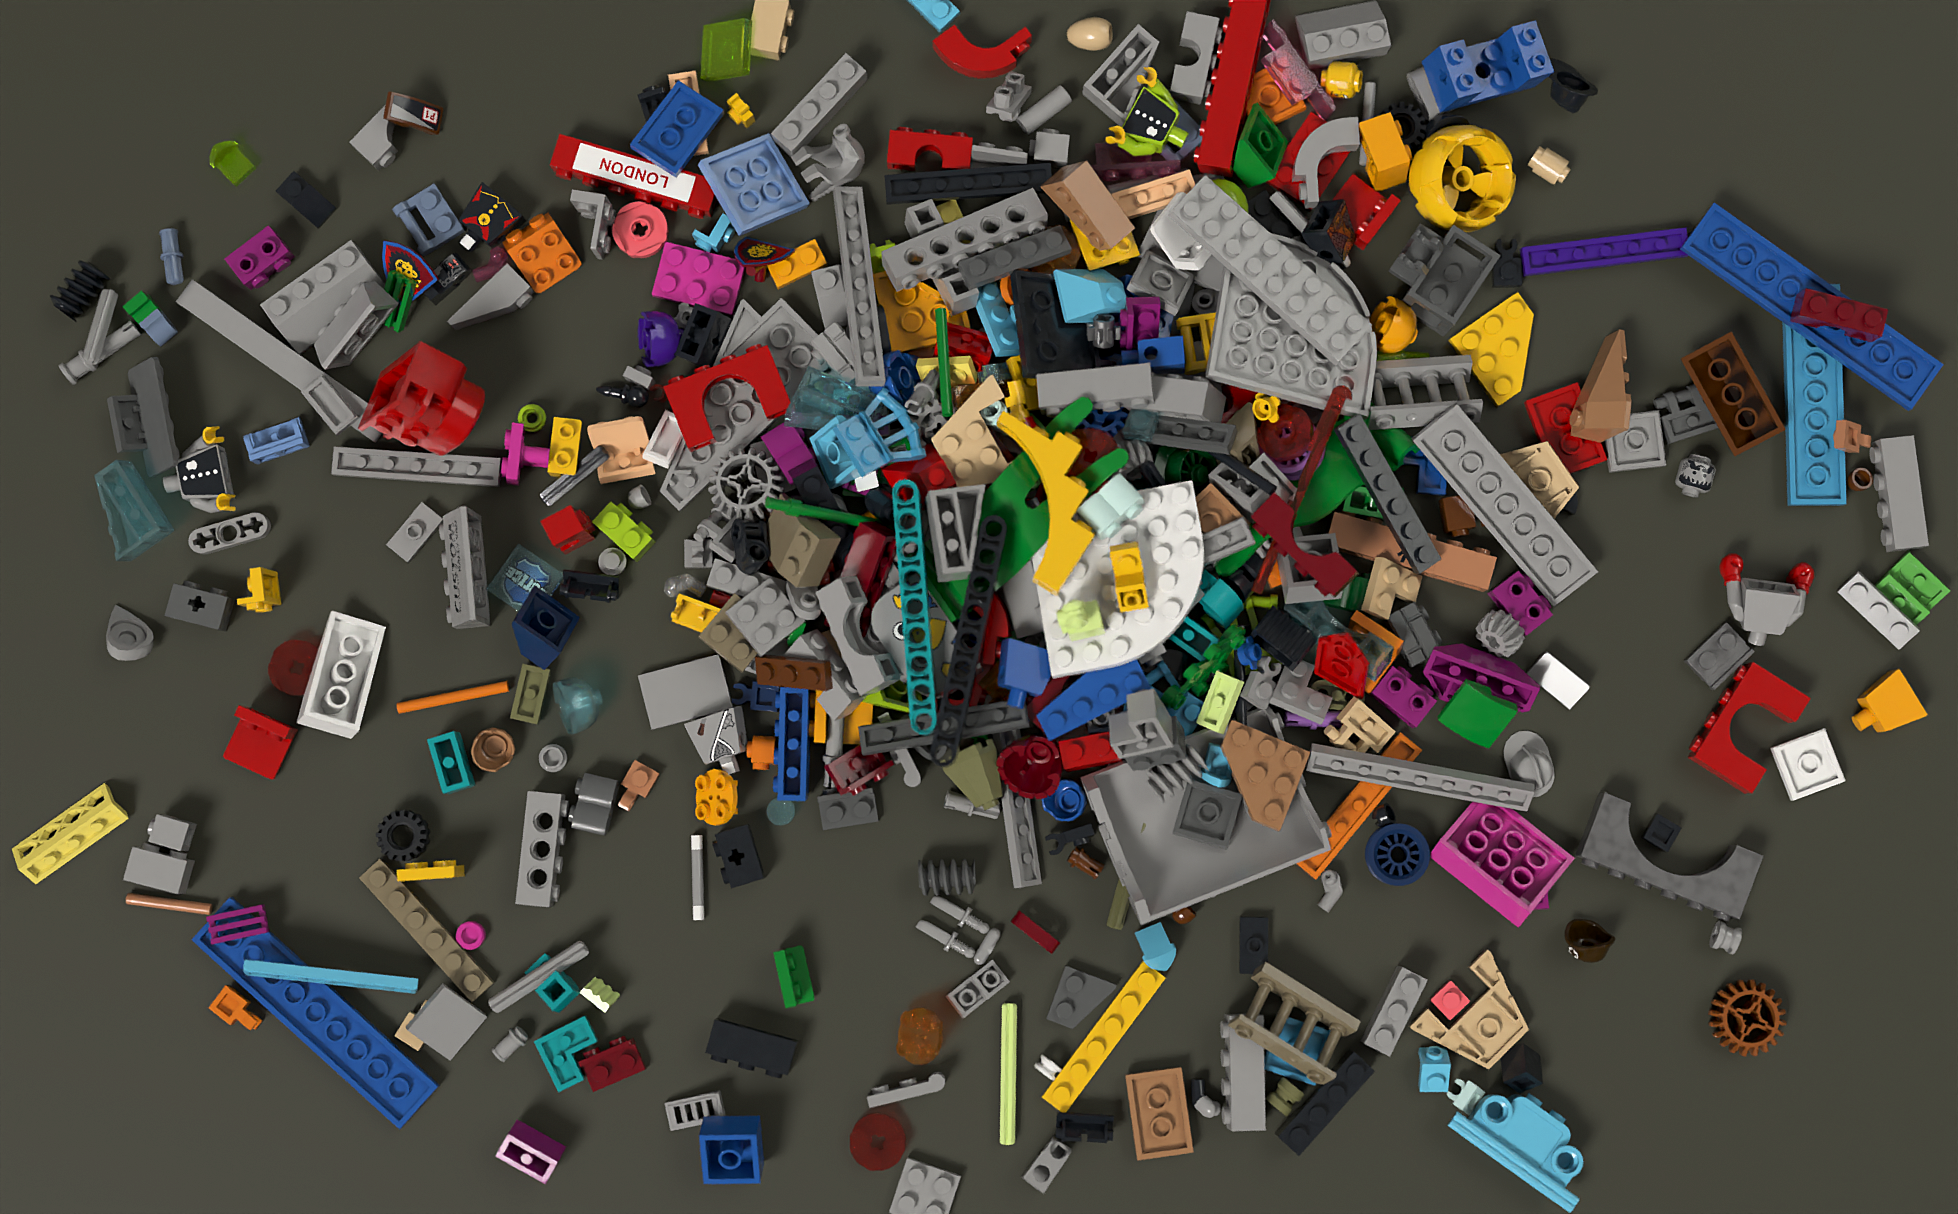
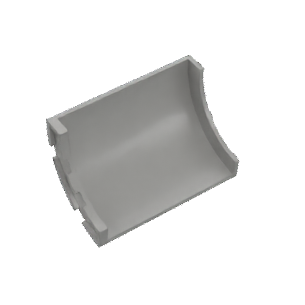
M1269 705L1267 709L1257 708L1247 712V726L1285 741L1281 731L1284 728L1283 720L1278 712L1274 714ZM1236 717L1231 718L1228 722V725L1231 720L1236 721ZM1228 725L1224 734L1206 728L1185 736V743L1192 746L1204 761L1208 744L1221 745ZM1124 760L1080 777L1090 807L1095 811L1099 822L1098 828L1122 886L1126 887L1130 895L1128 897L1130 904L1141 925L1331 850L1328 838L1332 837L1330 828L1326 821L1321 822L1303 788L1306 787L1303 775L1300 778L1280 831L1252 821L1250 815L1245 812L1241 801L1227 850L1173 835V829L1187 781L1182 780L1184 787L1182 791L1175 786L1173 787L1175 796L1171 797L1164 793L1165 803H1162L1147 782L1149 780L1147 771L1151 769L1158 774L1157 766L1150 767L1147 770L1133 771L1127 761ZM1194 773L1191 774L1192 780L1214 786ZM1233 776L1229 786L1218 787L1240 794ZM1145 823V830L1141 833L1142 825Z

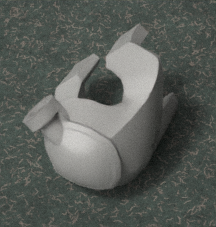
M840 124L834 129L832 144L820 147L804 145L791 156L796 166L809 157L824 165L812 164L801 172L807 183L818 177L824 179L810 193L809 199L812 201H817L819 198L826 196V194L834 191L835 186L840 187L854 180L861 173L865 164L864 150L861 144L851 136L850 128L847 124Z

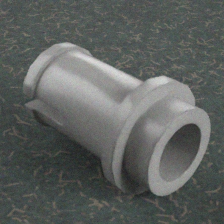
M516 1026L514 1029L510 1028L509 1034L492 1048V1052L500 1061L505 1062L520 1046L526 1045V1040L529 1037L519 1026Z

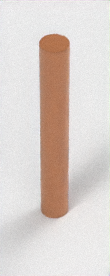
M128 893L126 896V904L206 915H211L213 905L209 903Z

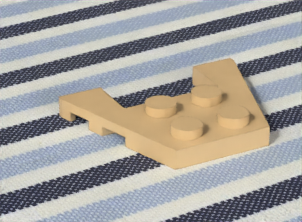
M993 374L979 386L931 438L936 450L955 479L957 487L993 483L1014 461L1007 462L979 412L1005 397Z
M1548 441L1500 454L1554 519L1579 488V485Z
M1485 949L1468 967L1483 981L1488 990L1448 1029L1427 1008L1409 1027L1473 1062L1490 1069L1529 1029L1504 982L1505 980L1501 972L1497 968L1492 953Z

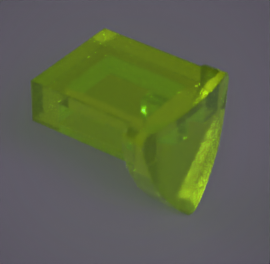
M223 141L217 143L211 150L210 164L214 169L218 168L237 187L256 167L238 150L239 145L236 142Z

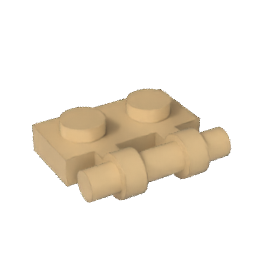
M1355 696L1336 717L1343 723L1342 727L1336 729L1332 725H1328L1324 730V734L1329 737L1330 743L1335 747L1366 753L1369 748L1378 753L1396 732ZM1353 733L1360 738L1355 744L1348 739Z

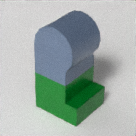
M142 290L122 306L160 347L178 333L175 326L154 300Z

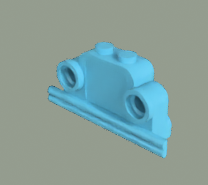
M1530 1093L1526 1097L1514 1094L1507 1099L1500 1095L1489 1094L1479 1101L1468 1118L1458 1111L1454 1114L1448 1123L1450 1128L1569 1213L1572 1212L1580 1199L1565 1189L1571 1178L1581 1171L1583 1157L1576 1148L1567 1145L1571 1134L1568 1127L1563 1124L1566 1121L1564 1117L1553 1110L1550 1113L1540 1108L1542 1102Z

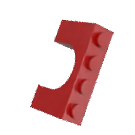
M761 344L751 346L746 349V354L738 357L735 354L726 356L720 360L721 364L711 368L709 365L701 366L694 370V375L686 378L683 375L674 377L668 381L669 385L663 387L690 452L716 443L705 414L704 405L709 390L722 380L740 379L750 384L758 395L768 421L794 411L768 345L763 347Z
M1754 662L1746 663L1745 665L1741 664L1732 677L1735 680L1730 689L1726 688L1718 699L1720 706L1715 713L1712 711L1704 721L1703 726L1706 728L1701 736L1697 735L1689 746L1691 752L1688 756L1689 759L1744 794L1753 793L1767 769L1743 755L1732 743L1729 728L1733 715L1746 704H1756L1787 723L1797 722L1811 699Z

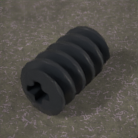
M81 260L78 261L82 269L81 271L71 269L75 279L66 277L63 279L68 288L57 287L61 296H49L54 306L75 322L77 320L73 312L80 315L84 313L80 304L91 305L87 295L92 297L98 296L94 287L104 289L105 285L101 278L111 280V278L90 262Z

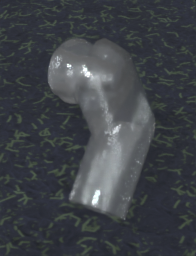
M681 574L666 580L664 592L669 597H675L680 591L687 589L701 597L707 585L689 574Z

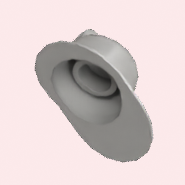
M1519 731L1511 735L1506 741L1503 750L1510 779L1534 784L1535 792L1533 797L1545 794L1552 787L1555 778L1554 767L1547 745L1538 734L1530 731Z

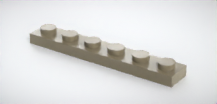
M379 859L359 877L471 1002L477 1000L495 983L468 952L458 944L457 940L403 881H397V874L383 859Z

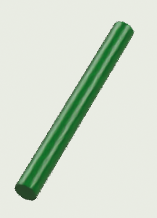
M945 308L935 309L941 410L943 417L953 416L947 315Z

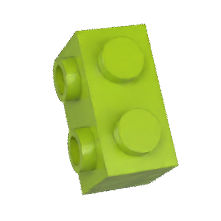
M610 501L592 522L633 560L638 562L656 543L650 537L653 531L642 521L638 525L629 518L633 513L621 502L616 506Z

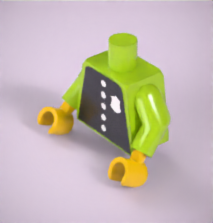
M1143 67L1148 73V78L1145 79L1144 76L1137 75V81L1141 84H1148L1147 88L1143 87L1123 126L1109 127V130L1115 133V138L1108 136L1105 140L1108 144L1117 143L1120 148L1133 156L1153 155L1155 152L1162 153L1168 141L1182 148L1189 133L1176 127L1180 117L1178 106L1167 88L1157 79L1155 69Z

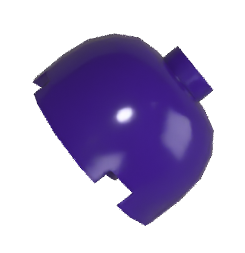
M658 311L641 312L644 318L638 321L639 349L644 348L646 357H641L643 364L646 367H653L670 363L676 357L674 354L684 332L683 329H679L676 320L667 313Z

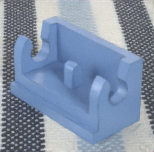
M300 417L243 436L249 459L255 464L310 447Z

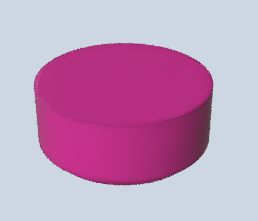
M475 921L461 924L456 932L458 944L468 950L480 947L486 938L484 927Z

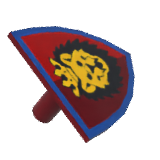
M748 237L740 240L734 249L736 261L742 267H746V273L749 276L755 275L754 280L756 282H765L766 265L781 262L795 253V249Z
M383 241L382 260L386 279L390 271L396 270L416 281L417 284L412 302L439 280L430 265L413 249L398 242ZM404 283V286H403V289H402V293H401L402 298H403L404 291H405V288H406V284H405V283Z

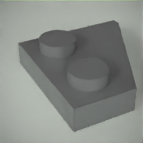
M1065 965L1046 1019L1073 1029L1111 994L1117 985Z

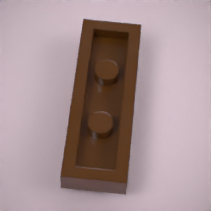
M765 654L762 657L759 655L755 657L757 684L819 691L833 689L831 661Z

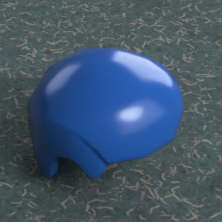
M1061 779L1055 793L1042 799L1044 811L1059 821L1075 820L1083 814L1087 805L1085 790L1080 784L1071 779Z

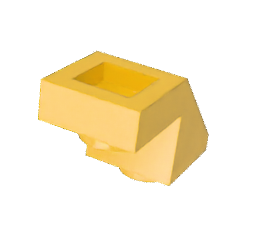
M1138 541L1109 546L1120 612L1149 608Z

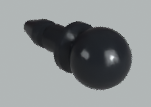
M606 385L596 388L598 393L607 397L611 396L612 398L621 399L622 404L629 403L636 408L643 407L649 400L648 391L642 386L630 387L625 385L622 389Z

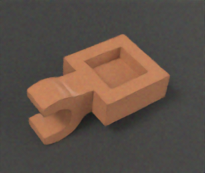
M1836 420V430L1833 434L1835 449L1848 453H1859L1860 446L1871 448L1872 437L1861 434L1860 424L1848 420Z
M634 760L621 785L628 789L618 806L630 811L638 795L647 798L660 774Z

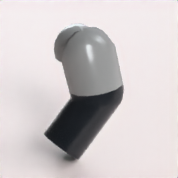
M1191 1079L1192 1105L1205 1117L1212 1118L1213 1116H1218L1221 1112L1220 1103L1212 1101L1206 1096L1205 1079Z

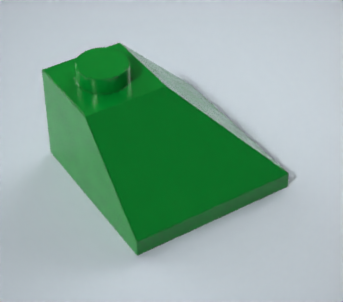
M1258 102L1253 104L1238 142L1233 170L1237 177L1248 188L1275 178L1288 144V140Z

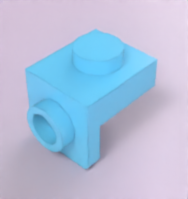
M722 213L709 237L697 230L693 231L692 236L696 240L695 245L706 252H710L712 249L719 253L724 242H730L735 229L727 215Z
M1437 1046L1420 1047L1418 1052L1420 1058L1419 1091L1448 1092L1451 1063L1447 1048Z

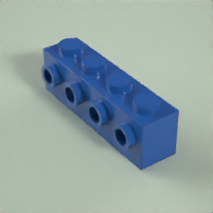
M780 687V691H776L775 707L780 708L779 720H775V736H779V748L774 749V764L778 765V776H774L773 792L777 793V800L806 801L809 798V722L811 720V690Z

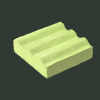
M596 977L580 992L604 1012L620 997L618 992L612 991L611 986L605 985L602 979H597Z

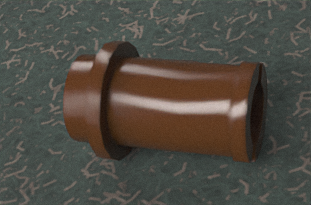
M1075 847L1067 859L1070 867L1073 868L1075 866L1093 879H1096L1099 876L1098 873H1101L1104 868L1103 863L1084 853L1083 848L1078 849Z

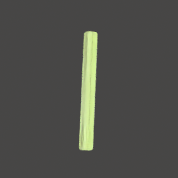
M1015 1003L1002 1004L1000 1143L1003 1145H1013L1015 1143L1017 1005Z

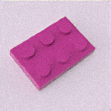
M665 242L652 296L680 304L683 302L688 303L692 307L697 303L722 314L733 316L746 267H742L734 258Z

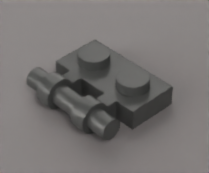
M1694 384L1686 386L1685 390L1676 393L1672 391L1664 393L1662 397L1653 400L1656 410L1665 407L1668 409L1669 415L1660 418L1668 444L1718 429ZM1690 400L1693 407L1680 411L1678 403Z

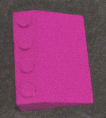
M1472 802L1430 853V858L1518 928L1575 859L1513 809Z

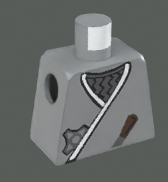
M741 706L684 724L705 764L719 760L721 769L728 774L740 771L735 755L747 751V736Z

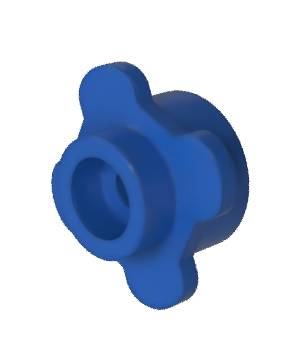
M1252 636L1246 637V643H1243L1237 649L1238 659L1242 665H1250L1252 670L1257 669V662L1262 658V650L1259 644L1254 643Z

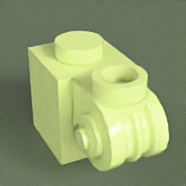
M1075 599L1062 606V609L1056 610L1059 627L1062 628L1063 634L1068 633L1071 641L1105 634L1101 610L1097 600L1084 602Z

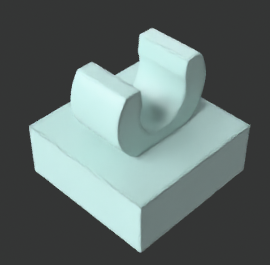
M1456 1079L1455 1082L1461 1086L1462 1091L1458 1095L1448 1091L1447 1096L1454 1101L1453 1105L1470 1116L1485 1092L1469 1080L1465 1083L1461 1079Z

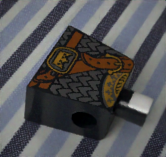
M1344 199L1319 201L1302 232V236L1309 249L1318 253L1317 257L1328 261L1330 264L1334 262L1343 270L1351 263L1348 253L1355 242V233Z

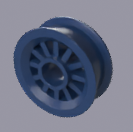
M1391 824L1380 827L1370 836L1365 848V860L1368 869L1379 881L1389 885L1404 886L1417 881L1425 873L1430 861V850L1425 837L1417 829L1406 824ZM1398 834H1403L1399 842ZM1392 835L1393 844L1387 836ZM1407 837L1410 838L1412 841L1405 845ZM1382 840H1383V841L1386 843V845L1388 846L1387 848L1384 847V846H1382V845H1380V843L1382 842ZM1413 845L1416 846L1417 850L1409 851ZM1396 846L1402 848L1404 852V858L1398 863L1394 862L1391 858V851ZM1378 849L1385 851V854L1377 855ZM1417 854V860L1410 858V855ZM1378 859H1386L1383 863L1379 864ZM1407 862L1415 864L1414 867L1411 869ZM1390 864L1388 871L1386 872L1383 868ZM1395 866L1397 870V876L1392 875ZM1402 866H1403V867L1405 868V870L1407 871L1406 874H1403V872H1402Z

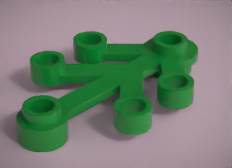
M1235 624L1230 626L1222 634L1220 642L1213 643L1206 649L1203 655L1206 659L1196 664L1194 663L1187 668L1183 676L1188 681L1181 688L1174 684L1164 692L1161 697L1162 703L1169 709H1179L1185 703L1186 697L1184 694L1190 688L1198 698L1203 696L1210 687L1206 680L1211 672L1215 675L1216 671L1226 673L1229 669L1226 660L1232 650H1237L1243 645L1246 637H1244L1246 630Z

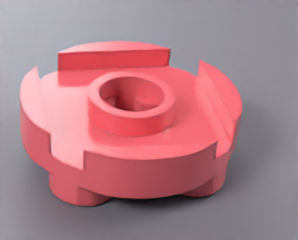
M632 202L622 207L617 213L612 226V234L616 244L632 258L653 256L662 249L668 240V224L663 213L657 207L646 204V202ZM638 223H641L643 227L648 226V230L645 231V235L642 237L639 234H633Z

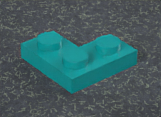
M586 1015L534 1041L558 1093L585 1079L573 1053L599 1041Z

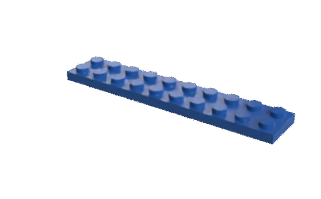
M1716 203L1710 206L1680 248L1684 253L1908 411L1915 406L1944 365L1886 323L1882 337L1873 342L1845 336V330L1831 326L1814 328L1791 322L1790 319L1796 295L1805 288L1846 299L1850 298Z
M229 897L214 915L244 909V907L233 897ZM251 913L244 914L240 916L216 920V925L218 926L255 917ZM207 922L191 939L398 1129H401L440 1086L329 984L246 975L243 970L245 960L308 966L271 931L211 944L210 939L212 937L208 930L209 922ZM261 922L218 931V935L221 937L262 928Z

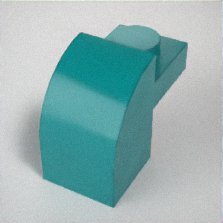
M1204 569L1201 578L1203 584L1199 587L1205 595L1199 603L1203 606L1204 613L1226 630L1244 610L1243 603L1220 578L1219 580Z
M544 953L525 974H529L550 960L551 957ZM556 970L535 990L546 1004L557 1013H560L581 992L570 976L566 975L563 971L559 972Z

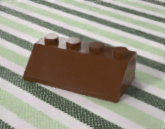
M1732 331L1681 358L1683 365L1734 457L1786 430Z

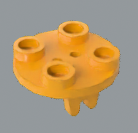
M713 769L707 771L704 775H699L695 781L697 789L695 814L697 818L704 820L707 824L719 826L727 823L733 814H738V808H736L738 799L736 786H738V780H733L730 774L720 769Z

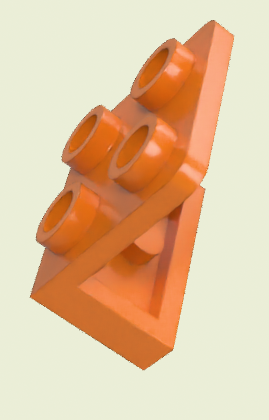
M549 213L536 215L529 221L528 226L522 230L516 229L506 236V240L502 242L536 293H542L581 267V260Z

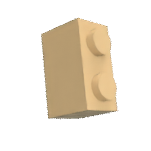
M755 0L745 45L747 54L780 61L781 52L786 53L789 37L785 36L787 26H792L794 19V10H791L789 0Z

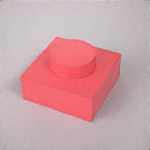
M1448 980L1429 998L1448 1020H1451L1470 1002L1451 980Z

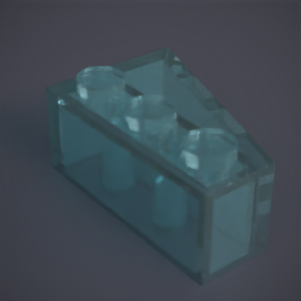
M808 366L786 410L784 426L820 430L838 415L849 419L864 411L876 394ZM881 402L869 416L873 423L880 420L884 412L885 405Z

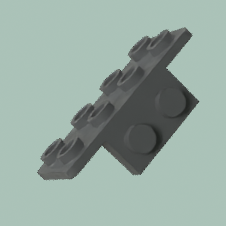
M151 357L129 369L128 378L132 395L111 396L107 398L117 453L143 451L146 472L149 477H155L177 466L179 460V450L175 445L173 435L174 424L170 419L168 409L169 398L163 383L164 372L157 357Z

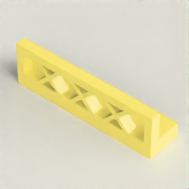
M103 783L12 848L18 870L35 884L39 883L129 819L127 812L114 801L110 788ZM104 796L105 800L94 807L96 801ZM80 813L78 819L71 823L73 817ZM57 830L55 835L51 837L49 840H47L49 835L53 831ZM34 846L32 851L24 857L23 853Z

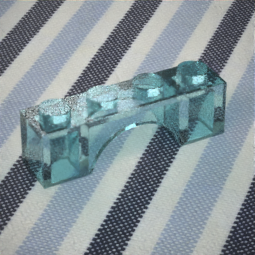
M1323 601L1292 603L1284 606V610L1289 613L1291 620L1299 626L1307 627L1313 633V637L1317 639V645L1320 636L1350 633L1369 661L1367 677L1374 682L1391 662L1393 646L1371 632L1362 634L1348 629L1329 613Z

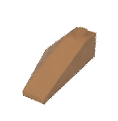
M1619 329L1605 337L1571 413V436L1601 443L1629 429L1631 394L1625 392V384L1629 382V373L1623 371V365L1627 359L1624 330Z

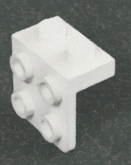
M1178 192L1151 225L1150 230L1176 269L1200 270L1206 265L1211 254L1168 216L1171 210L1186 196L1185 192Z

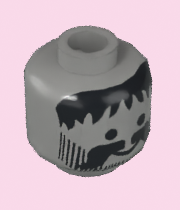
M1690 454L1689 458L1681 460L1675 483L1683 489L1682 494L1698 497L1699 493H1708L1710 491L1716 468L1711 464V459Z

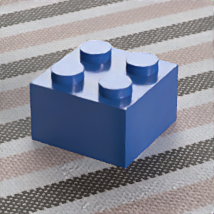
M704 1116L699 1133L703 1183H761L764 1155L760 1116Z

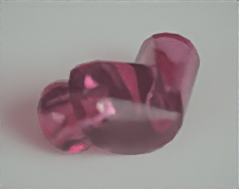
M492 248L488 264L473 269L476 282L491 279L506 265L508 256L503 248Z

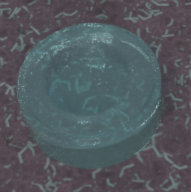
M775 798L767 807V816L775 825H786L793 820L795 807L791 801L777 800Z

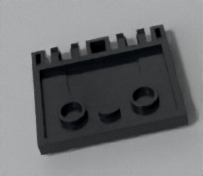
M1015 270L1010 274L1023 378L1037 379L1036 374L1117 366V363L1113 360L1100 359L1101 356L1113 355L1115 348L1114 346L1110 348H1097L1093 345V341H1088L1087 323H1065L1054 274Z

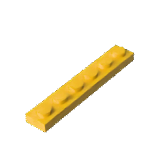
M1142 961L1064 1065L1062 1071L1058 1073L1055 1077L1056 1079L1052 1081L1043 1093L1042 1098L1060 1112L1066 1113L1166 978Z

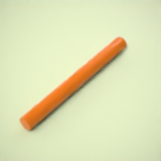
M507 681L399 702L397 703V711L401 714L509 692V685Z

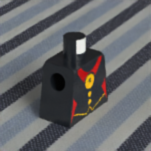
M482 182L459 219L468 229V232L461 238L459 243L471 253L481 241L491 249H494L506 240V236L510 232L519 229L527 221L522 214Z

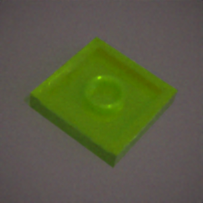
M741 18L703 25L700 79L709 82L750 74L752 20Z

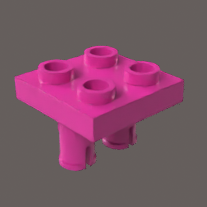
M512 423V429H506L504 446L506 450H509L508 457H503L501 474L502 477H506L507 485L519 486L520 470L524 465L548 468L550 448L525 446L524 424Z

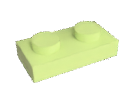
M1216 671L1196 723L1217 733L1224 734L1244 681Z

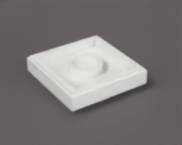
M1825 728L1770 748L1790 801L1845 782Z

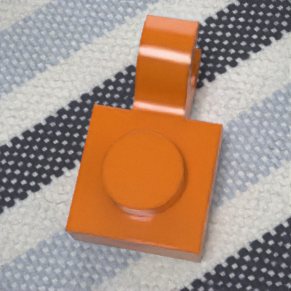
M225 985L209 1006L211 1011L229 1025H234L238 1020L249 1030H256L263 1021L246 1009L251 1002L230 985Z

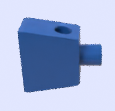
M1183 336L1139 340L1138 350L1121 351L1122 366L1150 363L1151 371L1157 375L1185 373ZM1150 354L1157 356L1153 360L1146 359V356Z
M1008 638L1002 640L997 684L1000 687L1010 689L1007 701L1008 706L1023 709L1027 695L1041 696L1051 676L1047 649Z

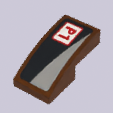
M388 92L383 119L402 127H413L430 135H439L443 108L414 97L396 92Z

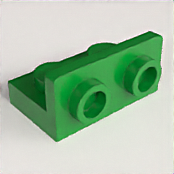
M800 945L773 952L785 1008L813 1001L815 996L804 947Z

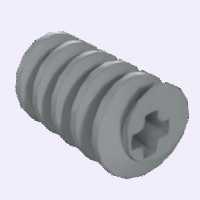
M1186 744L1187 759L1167 764V768L1162 764L1157 765L1158 774L1151 769L1147 771L1149 778L1147 782L1162 803H1165L1164 793L1171 797L1175 796L1174 786L1181 791L1184 790L1182 780L1192 784L1191 774L1194 773L1201 778L1203 777L1201 767L1208 770L1197 751L1189 744Z

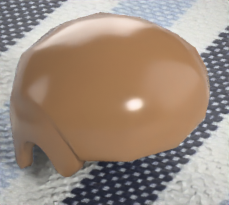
M491 727L481 731L474 738L471 748L473 762L481 770L497 772L508 765L515 754L513 738L504 729Z

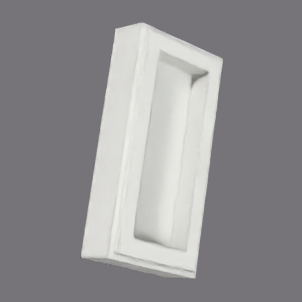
M665 410L643 453V459L667 469L683 438L674 413Z

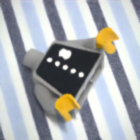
M219 426L206 427L203 435L182 453V457L178 460V465L176 466L177 474L163 477V484L167 493L181 490L184 500L189 501L193 507L209 513L236 510V507H232L229 504L230 500L235 499V495L233 493L225 448L214 445L224 441V437H216V430L220 429Z

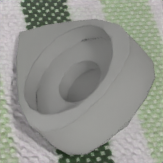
M115 605L106 633L107 650L112 657L122 661L146 657L153 649V632L139 618Z

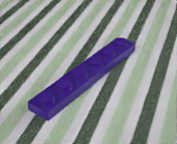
M1687 228L1522 247L1520 254L1523 276L1688 257L1689 255L1680 250L1688 238Z

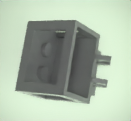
M1420 223L1388 272L1410 285L1401 301L1413 309L1416 319L1444 337L1456 324L1501 255L1455 225L1442 238ZM1459 238L1484 254L1485 257L1479 260L1454 242Z

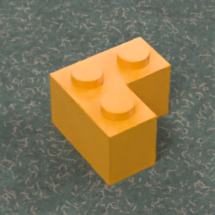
M1391 112L1359 123V138L1367 157L1365 169L1373 189L1377 192L1405 183L1408 171H1410V161L1413 159L1408 144L1404 145L1400 137L1403 136L1401 125L1398 120H1393Z

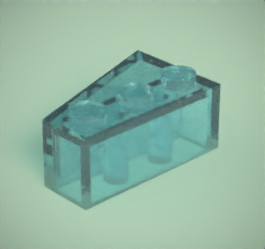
M115 460L94 475L102 508L106 510L110 525L108 526L109 535L113 537L116 561L134 560L175 531L131 461Z

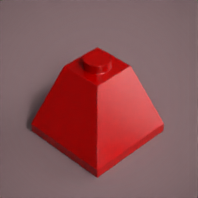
M931 443L922 447L926 451L925 458L895 462L882 469L892 490L900 480L906 479L915 483L921 494L922 511L926 510L925 498L929 491L957 488V483L947 465ZM910 487L903 488L899 494L900 499L903 501L910 500L914 495V490Z

